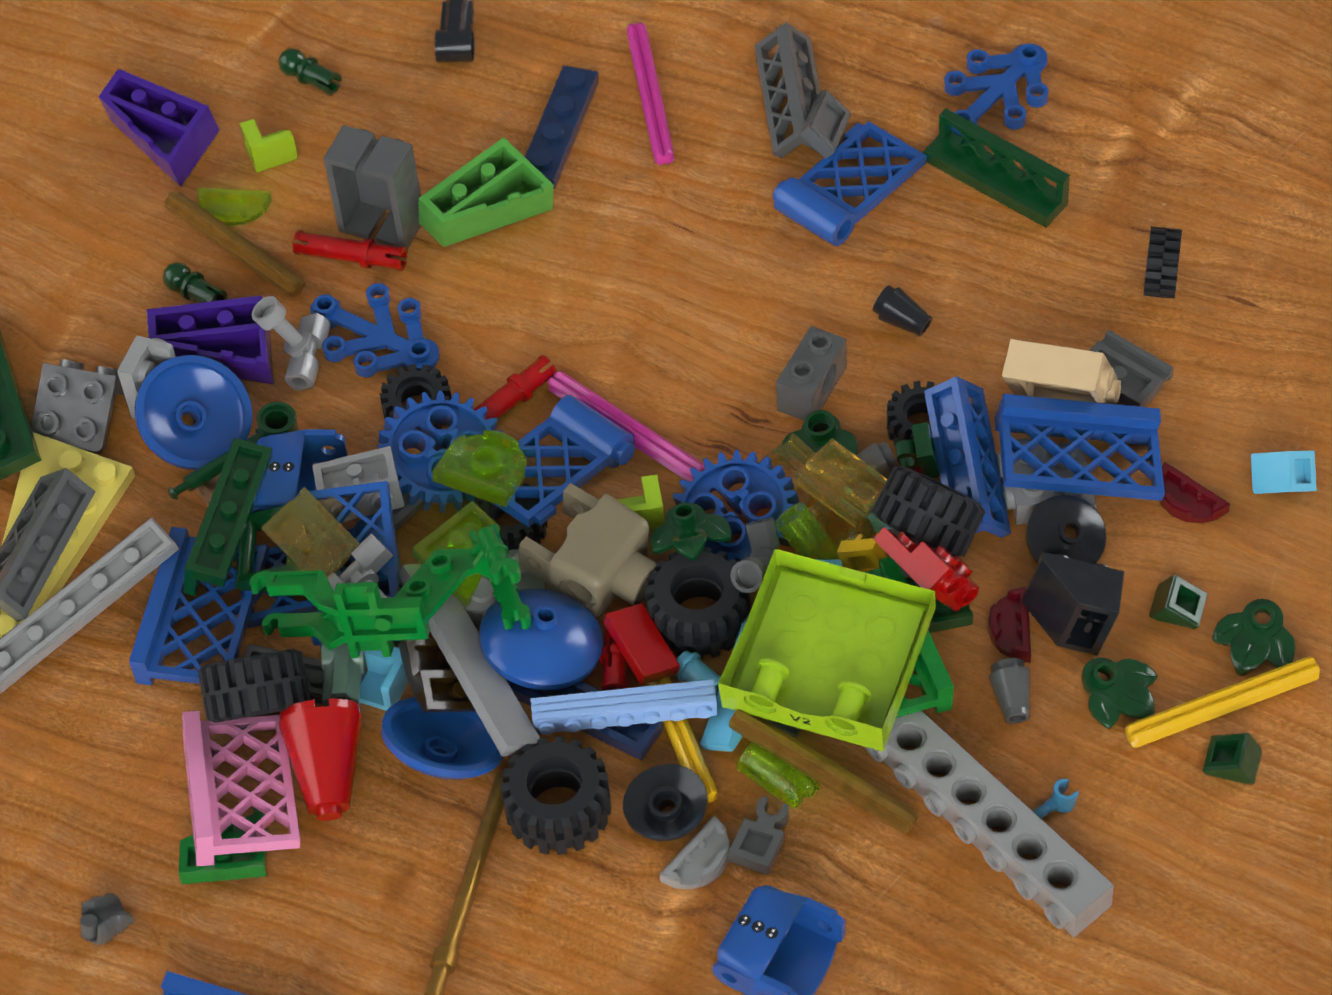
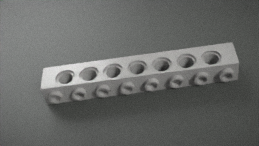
M922 711L895 719L884 752L865 747L874 760L877 762L883 761L894 771L895 777L902 786L907 789L913 788L923 798L925 805L934 815L938 817L942 815L952 824L955 833L966 844L972 843L983 853L985 861L993 870L1004 872L1013 881L1016 890L1021 896L1027 900L1033 899L1043 908L1046 917L1055 927L1059 929L1064 928L1075 938L1112 906L1114 885ZM913 746L916 747V749L905 750L903 749V747ZM933 773H944V774H946V776H944V777H935V776H932L931 774H933ZM973 800L977 803L967 805L963 804L961 801ZM1002 827L1006 831L994 832L991 828ZM1033 855L1037 857V859L1025 860L1021 858V856ZM1064 883L1069 887L1058 889L1051 884Z

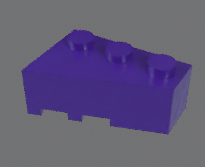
M121 69L115 72L99 95V99L110 120L180 187L220 131L207 105Z
M262 295L147 309L148 338H159L170 343L173 346L176 357L184 355L207 357L225 365L239 379L274 385L270 330H263L252 319L253 308L263 299Z

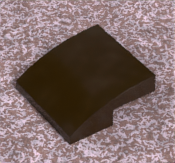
M428 637V639L402 640L398 643L409 685L423 712H476L434 637Z

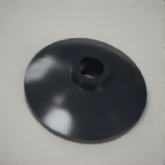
M1058 495L1046 499L1034 509L1027 523L1026 541L1032 556L1037 562H1039L1042 553L1045 552L1049 554H1063L1070 559L1096 564L1105 549L1106 529L1100 514L1090 503L1076 496ZM1065 526H1072L1075 529V539L1066 537L1064 533Z
M675 764L654 766L640 773L628 786L623 799V811L629 826L638 835L653 841H671L687 835L702 821L708 805L707 791L701 778L692 770ZM665 807H675L669 812H662Z

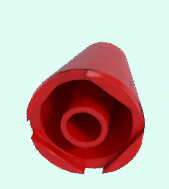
M329 699V706L315 707V700L290 705L279 714V728L307 811L312 815H317V819L320 821L337 820L342 817L343 812L350 808L363 719L361 707L358 703L346 699Z

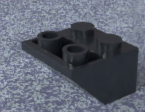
M1043 552L1025 589L1022 603L1057 646L1098 655L1120 613L1124 571L1113 569L1100 563L1091 564L1070 559L1063 554Z

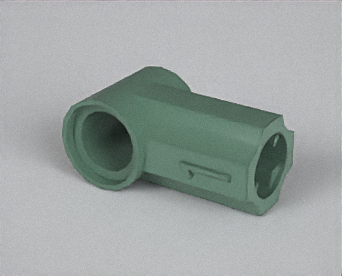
M347 643L331 650L322 644L323 707L329 706V699H346L360 705L361 676L366 675L367 668L364 651L360 652L359 658H351Z

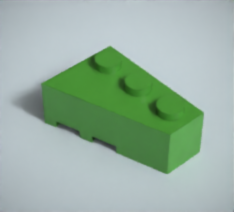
M503 137L418 198L419 224L442 247L553 210L554 184Z

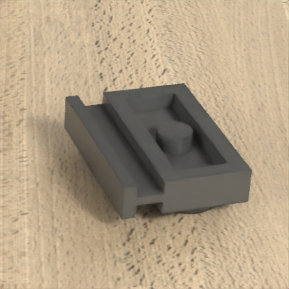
M1110 330L1105 333V337L1101 342L1098 341L1089 350L1104 353L1111 367H1113L1118 380L1121 381V393L1118 401L1127 406L1146 407L1162 389L1165 381L1170 380L1173 376L1172 366Z

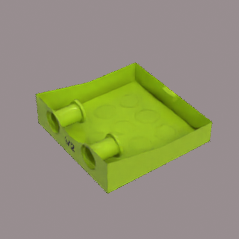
M775 549L749 617L718 682L722 707L732 710L739 709L750 715L884 752L936 609L935 591Z

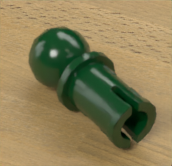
M288 48L279 56L278 64L280 70L285 75L297 76V80L301 84L309 83L328 95L335 94L339 89L340 84L332 80L342 81L341 75L318 64L316 58H306L303 52L295 48Z
M171 263L164 269L162 278L165 286L172 291H181V296L186 300H194L198 303L227 300V293L224 290L207 282L204 279V275L200 272L192 273L191 269L184 263Z

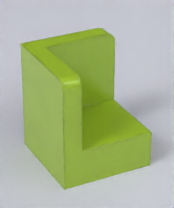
M254 119L240 123L244 145L256 173L298 159L294 137L290 130H281L262 137Z
M657 474L641 477L642 496L617 499L648 522L649 532H653L665 522Z

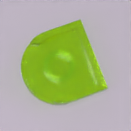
M483 430V434L467 438L466 435H463L453 441L434 468L432 481L506 507L525 478L527 459L519 448V443L513 437L498 431Z

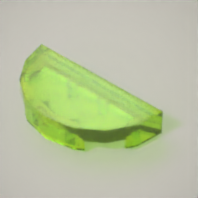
M198 188L199 206L228 226L244 225L258 219L267 211L272 201L270 191Z

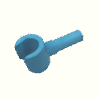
M1068 779L1058 780L1054 785L1051 798L1033 811L1040 819L1055 810L1060 813H1067L1074 809L1079 791L1070 796L1062 795L1068 788L1070 782Z

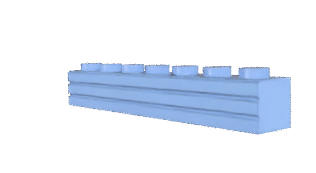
M714 679L530 698L533 727L537 734L543 735L563 731L577 732L592 728L603 729L611 726L627 727L640 723L654 724L659 721L668 720L681 721L697 717L708 718L717 715Z

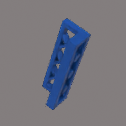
M956 376L925 390L924 394L941 483L977 501L985 509L986 513L976 533L984 530L1001 538L1011 534L983 388Z

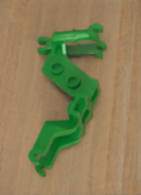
M496 524L481 528L478 532V537L475 530L470 531L469 537L472 548L435 550L393 598H381L377 582L337 583L333 591L322 570L262 571L254 574L250 579V586L254 595L259 594L263 587L267 588L269 596L303 595L318 610L323 611L269 614L262 621V627L266 636H270L274 629L279 628L280 635L283 638L313 636L318 638L329 650L347 643L351 658H359L361 651L381 650L383 657H391L394 648L393 641L428 639L430 632L429 620L466 577L475 573L489 578L495 591L493 595L497 602H500L503 609L501 617L505 630L512 629L516 621L521 622L522 629H528L532 625V617L529 607L522 603L518 595V586H514V584L521 580L522 576L517 560L509 557V549L503 544Z

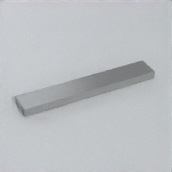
M152 517L0 639V694L179 550L176 543Z
M423 563L402 566L398 576L404 585ZM454 591L429 620L430 632L501 756L521 755L522 747L527 744L531 747L537 746V740L540 737L507 680L499 675L485 659L479 644V632Z

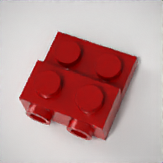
M885 527L873 538L921 588L935 591V598L956 612L976 598L979 587L969 578L973 570L958 556H953L943 546L939 545L935 550L923 541L921 543L919 541L915 542L904 531L896 535Z

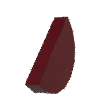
M1164 462L1162 473L1165 495L1162 501L1159 502L1171 516L1185 522L1206 523L1217 520L1229 512L1230 503Z
M1026 587L1009 590L1007 596L998 600L995 605H992L988 619V632L991 642L1001 654L1009 658H1019L1026 663H1031L1029 611L1022 603Z

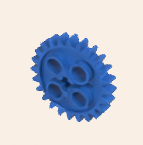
M439 390L436 400H431L426 392L422 393L420 404H417L410 397L407 398V411L396 406L394 408V419L385 418V430L379 431L378 442L380 445H377V449L391 446L402 495L407 492L410 494L409 505L412 506L421 499L424 500V511H428L433 503H438L441 513H445L447 503H453L457 511H461L462 500L464 499L473 506L477 503L478 495L476 491L469 487V478L507 449V446L502 444L504 432L495 431L497 428V418L485 420L487 407L484 406L475 411L473 410V398L461 404L459 403V393L455 392L451 400H445L442 390ZM444 424L449 428L441 430L433 427V425ZM415 448L420 450L421 453L410 454L405 450ZM470 448L474 449L478 453L470 455L464 453L462 450ZM437 471H446L451 477L443 480L434 475ZM491 478L487 483L497 486L499 478Z
M735 450L732 460L727 461L724 454L720 452L717 464L713 465L705 458L703 459L704 471L700 472L695 468L690 469L694 478L692 482L687 480L679 481L685 493H675L672 495L676 505L680 503H694L701 506L704 511L715 510L713 512L714 515L722 516L729 523L732 535H741L739 540L734 543L707 540L704 547L711 548L713 554H717L719 551L726 553L728 561L735 559L739 562L752 554L745 525L736 514L742 513L746 523L773 517L780 545L790 547L791 545L786 532H798L796 522L792 520L801 517L800 510L795 505L800 502L796 490H793L794 484L791 477H785V472L781 465L773 468L771 459L768 456L758 463L755 452L752 451L747 459L743 460L739 450ZM735 484H744L743 487L737 491H729V489ZM717 491L721 494L734 512H727L724 503L711 493ZM763 508L771 509L769 513H767L764 516H755V514Z

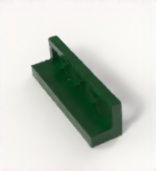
M946 108L939 115V135L923 151V154L927 156L926 163L1045 228L1068 205L1069 174ZM951 127L957 129L963 137L953 133ZM983 144L988 146L994 154L987 151ZM1014 161L1020 163L1024 170L1018 168ZM1044 177L1057 183V188L1050 185Z
M238 438L233 439L185 565V594L196 596L201 581L224 587L269 467L273 448Z

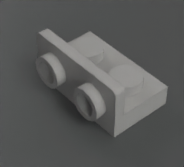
M136 335L117 370L129 412L133 419H135L137 392L143 380L160 363L176 357L173 346L162 339H150Z
M391 446L312 465L317 490L388 481L392 510L404 507ZM380 492L365 494L355 508L364 516L376 514L381 508ZM354 496L342 498L349 503ZM336 498L319 500L324 519L329 525L335 521L346 507ZM351 511L343 522L360 517Z

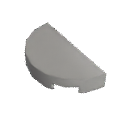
M715 815L659 874L660 882L673 888L692 890L706 886L721 876L729 863L728 852L730 850V842L725 826Z

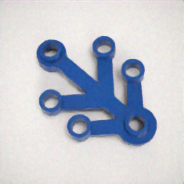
M1036 44L1019 45L1011 54L989 56L986 51L981 49L970 51L967 54V69L973 74H982L988 69H1008L1003 74L966 77L960 71L947 73L944 78V90L951 96H959L964 92L986 90L967 110H957L954 113L977 125V121L1003 97L1005 108L1004 125L1012 130L1021 129L1026 123V110L1019 104L1015 83L1021 77H1025L1027 82V104L1036 108L1044 106L1048 102V87L1042 83L1040 74L1047 65V53L1041 46ZM951 127L953 133L963 137L957 129Z
M373 284L366 291L368 305L374 310L377 325L341 309L339 301L331 295H320L310 307L311 314L318 313L324 316L330 323V329L340 325L363 336L362 338L344 341L339 336H330L322 343L324 357L330 362H339L345 357L356 355L354 357L355 371L361 377H371L376 372L403 366L410 371L409 365L416 364L417 370H421L423 364L429 365L431 372L439 361L438 346L435 342L423 336L420 324L422 312L418 300L406 298L400 301L397 307L399 319L406 324L409 340L395 334L388 307L390 303L389 289L384 284ZM376 295H383L380 298H373ZM409 309L415 310L411 313H405V311ZM333 347H339L338 350L330 351ZM388 348L395 353L376 357L371 351ZM365 362L371 363L368 366H361V364Z

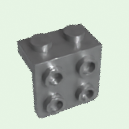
M61 359L60 366L43 363L31 423L32 432L83 450L103 451L106 445L115 394L124 395L117 372L118 369L97 366L96 372L83 370L84 363Z

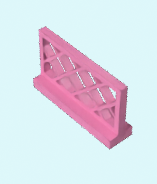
M199 711L182 712L183 745L196 865H214V855L300 848V834L289 755L279 728L280 715L245 717L214 723L207 720L200 721ZM257 731H276V736L267 744L253 737ZM228 734L234 739L225 747H222L210 740V735ZM243 744L257 751L248 761L234 754ZM266 757L280 765L271 775L256 767ZM223 761L238 769L228 779L214 771ZM246 775L261 782L252 792L237 785ZM269 789L284 796L275 806L261 799ZM227 792L242 800L232 810L217 802ZM251 806L266 814L256 824L241 816ZM275 820L289 828V834L271 835L264 829ZM231 824L246 832L240 838L222 839L221 833Z

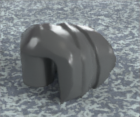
M113 893L105 894L102 897H93L81 903V937L96 945H103L112 940L114 936L123 932L135 920L130 913L124 910L120 899Z

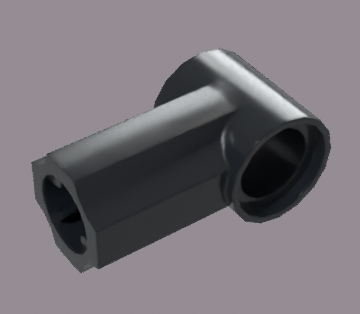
M447 0L442 3L440 29L435 31V57L437 62L474 61V6L472 1Z

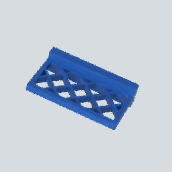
M1003 394L994 421L995 431H999L1004 487L1162 501L1165 490L1158 439V427L1161 423L1159 408ZM1011 432L1028 434L1032 440L1023 446L1011 436ZM1048 437H1065L1072 443L1062 450ZM1088 440L1105 441L1111 447L1104 453H1101ZM1126 444L1148 445V452L1140 457ZM1041 445L1054 457L1044 464L1030 451L1036 446ZM1078 448L1093 460L1085 468L1069 456ZM1116 452L1132 463L1125 471H1122L1109 460ZM1022 459L1035 472L1031 475L1015 474L1013 464ZM1061 462L1075 475L1071 479L1060 478L1051 469ZM1100 466L1115 479L1111 482H1102L1094 477L1091 472ZM1137 470H1140L1152 480V486L1139 485L1130 476Z
M171 527L169 536L176 543L179 550L159 565L129 659L137 684L152 685L154 678L200 684L198 670L201 669V663L218 653L224 661L237 659L256 595L252 591L242 590L245 593L242 600L230 607L224 603L221 596L236 588V570L231 566L229 574L232 578L225 582L224 587L217 586L213 588L210 583L201 581L208 592L189 603L184 597V571L196 537H189L186 528ZM255 544L253 572L264 570L269 553L267 546ZM238 550L234 558V561L238 559ZM215 601L222 612L203 622L196 611ZM190 615L198 626L178 637L173 630L174 624ZM230 620L235 627L233 633L217 641L210 630ZM204 634L212 645L193 656L185 645ZM177 649H180L187 658L186 661L176 667L162 666L164 657Z

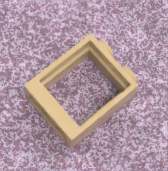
M1010 339L1002 378L1014 395L1116 404L1121 393V381L1118 380L1113 367H1111L1104 353Z

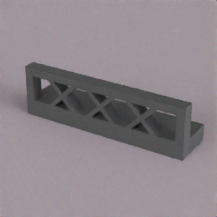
M785 22L754 45L773 154L780 159L802 143L819 153L800 135L816 96L821 93L811 38ZM778 45L773 59L769 60L768 51ZM781 69L783 70V75L778 86L774 87V81ZM786 96L788 97V102L781 115L778 110ZM789 124H792L794 133L783 140Z
M67 468L39 478L0 548V609L16 621L26 619L96 492Z

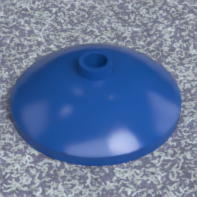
M184 355L160 363L146 376L137 392L135 420L142 439L156 456L175 467L197 470L230 450L234 438L241 440L248 438L252 425V406L246 388L229 368L207 357ZM182 416H190L194 421V425H186L182 421Z
M541 588L518 590L522 603L529 607L532 617V625L525 630L522 629L520 621H516L512 629L505 630L501 617L503 609L497 600L486 610L479 630L481 651L489 665L499 675L512 683L536 690H557L570 687L588 677L600 660L603 648L601 627L592 612L581 602L569 595Z
M410 697L396 702L384 714L381 735L386 746L402 763L420 773L450 780L470 779L492 771L504 758V756H501L477 712H423L416 698Z

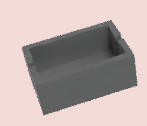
M343 125L324 156L339 232L363 239H370L385 212L391 210L375 236V241L383 245L404 246L408 249L421 227L418 217V198L421 197L412 144L400 139H391L381 136L378 140L374 133L368 130Z

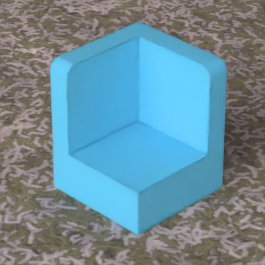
M1315 451L1251 454L1253 493L1317 491Z
M397 647L393 648L391 657H383L381 650L364 651L368 671L361 683L360 703L387 711L400 700L408 684V679L400 650Z

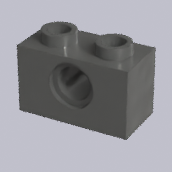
M810 326L776 381L777 411L804 421L810 413L822 409L847 368L846 338Z

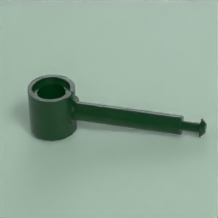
M283 402L266 404L257 414L258 428L255 430L256 434L245 441L257 444L261 437L298 431L295 410L289 404ZM229 450L182 478L183 483L174 489L169 486V496L172 499L178 500L177 495L187 489L192 492L218 476L222 471Z

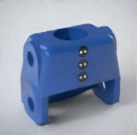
M305 429L261 437L257 444L273 448L269 467L251 513L290 504L301 505L300 501L308 500L307 491L317 490L312 465L348 456L345 437L342 434L336 433V430ZM323 446H331L335 449H326ZM319 503L320 517L325 521L324 516H323V512H322V509H321V506H320V503ZM321 524V532L323 536V534L327 531V528ZM310 525L306 526V536H311Z
M772 886L756 887L751 892L719 945L717 960L712 967V972L722 983L740 991L744 995H814L830 968L837 942H842L846 934L845 920L837 914L836 910L808 897L784 892Z

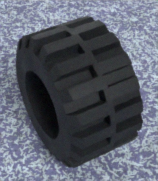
M904 466L893 467L872 510L881 522L899 532L904 531L909 537L919 542L923 541L934 549L941 545L953 556H965L986 513L985 509L977 501Z
M704 547L698 558L693 561L681 554L679 555L675 551L669 554L668 562L661 560L657 563L656 572H651L648 577V586H646L648 614L670 650H677V656H680L685 651L697 652L701 655V660H703V655L711 654L712 658L720 656V650L723 648L729 652L734 648L735 639L737 640L742 623L750 613L749 593L739 591L731 581V570L737 561L735 559L728 561L727 554L722 551L713 554L711 548ZM694 597H707L717 601L708 608L698 610L688 609L680 605L682 602Z
M288 649L207 664L198 670L206 719L214 723L283 711L290 705L310 700L302 652L298 650Z
M555 737V742H547L546 738L537 740L538 745L535 747H531L529 744L521 748L522 755L514 754L509 760L510 768H504L502 774V798L508 826H511L513 835L517 839L523 838V844L530 849L537 845L539 852L549 854L550 849H557L558 855L567 854L566 849L574 847L575 851L583 849L585 840L593 843L599 837L598 829L604 830L608 824L607 815H611L608 775L602 759L596 758V751L590 746L583 750L582 742L575 739L571 743H565L564 737ZM553 787H567L577 792L573 798L561 804L550 805L536 800L538 795Z

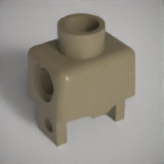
M570 483L563 491V513L573 518L566 528L567 537L565 542L555 554L530 538L525 537L519 544V566L548 583L549 590L564 593L581 602L592 612L595 618L600 617L617 596L633 606L643 603L646 599L648 577L651 572H656L657 562L647 557L648 522L609 494L605 493L599 500Z

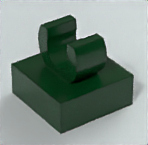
M928 422L912 425L914 441L901 440L895 443L900 465L912 470L920 466L923 475L930 478L940 477L933 437Z

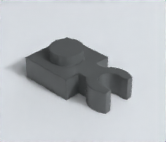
M763 796L756 806L757 821L744 818L728 852L729 862L769 875L785 841V833L779 829L788 823L789 805L783 804L778 814L770 815L766 813L769 807L768 798Z

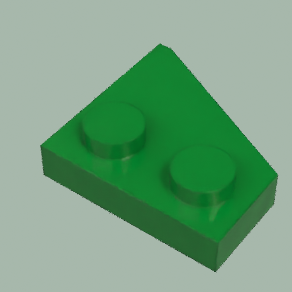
M252 807L254 813L244 818L256 824L266 814ZM231 824L221 833L222 839L240 838L246 832ZM190 835L180 840L178 872L181 884L266 877L267 851L214 855V865L197 866L194 837Z

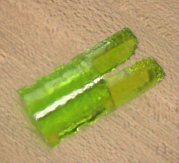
M797 503L789 507L776 520V528L782 532L783 537L789 541V544L798 555L812 559L841 560L837 554L838 546L826 530L822 528L818 520L815 519V516L808 511L804 503Z
M753 742L746 748L738 761L737 770L740 773L747 775L750 780L755 781L757 785L765 788L767 792L789 805L790 808H797L804 801L803 798L812 797L819 790L817 781Z

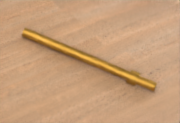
M503 773L496 774L441 944L435 947L429 964L432 972L424 995H443L449 974L455 972L459 959L457 948L504 807L501 792Z

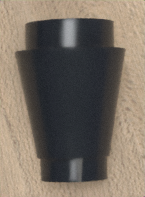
M890 285L881 292L872 309L873 312L879 315V320L915 333L919 337L926 332L933 319L900 287L895 289Z

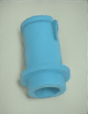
M683 652L676 659L680 664L676 678L679 681L686 680L687 682L714 679L717 697L719 691L718 682L721 676L701 661L699 653Z

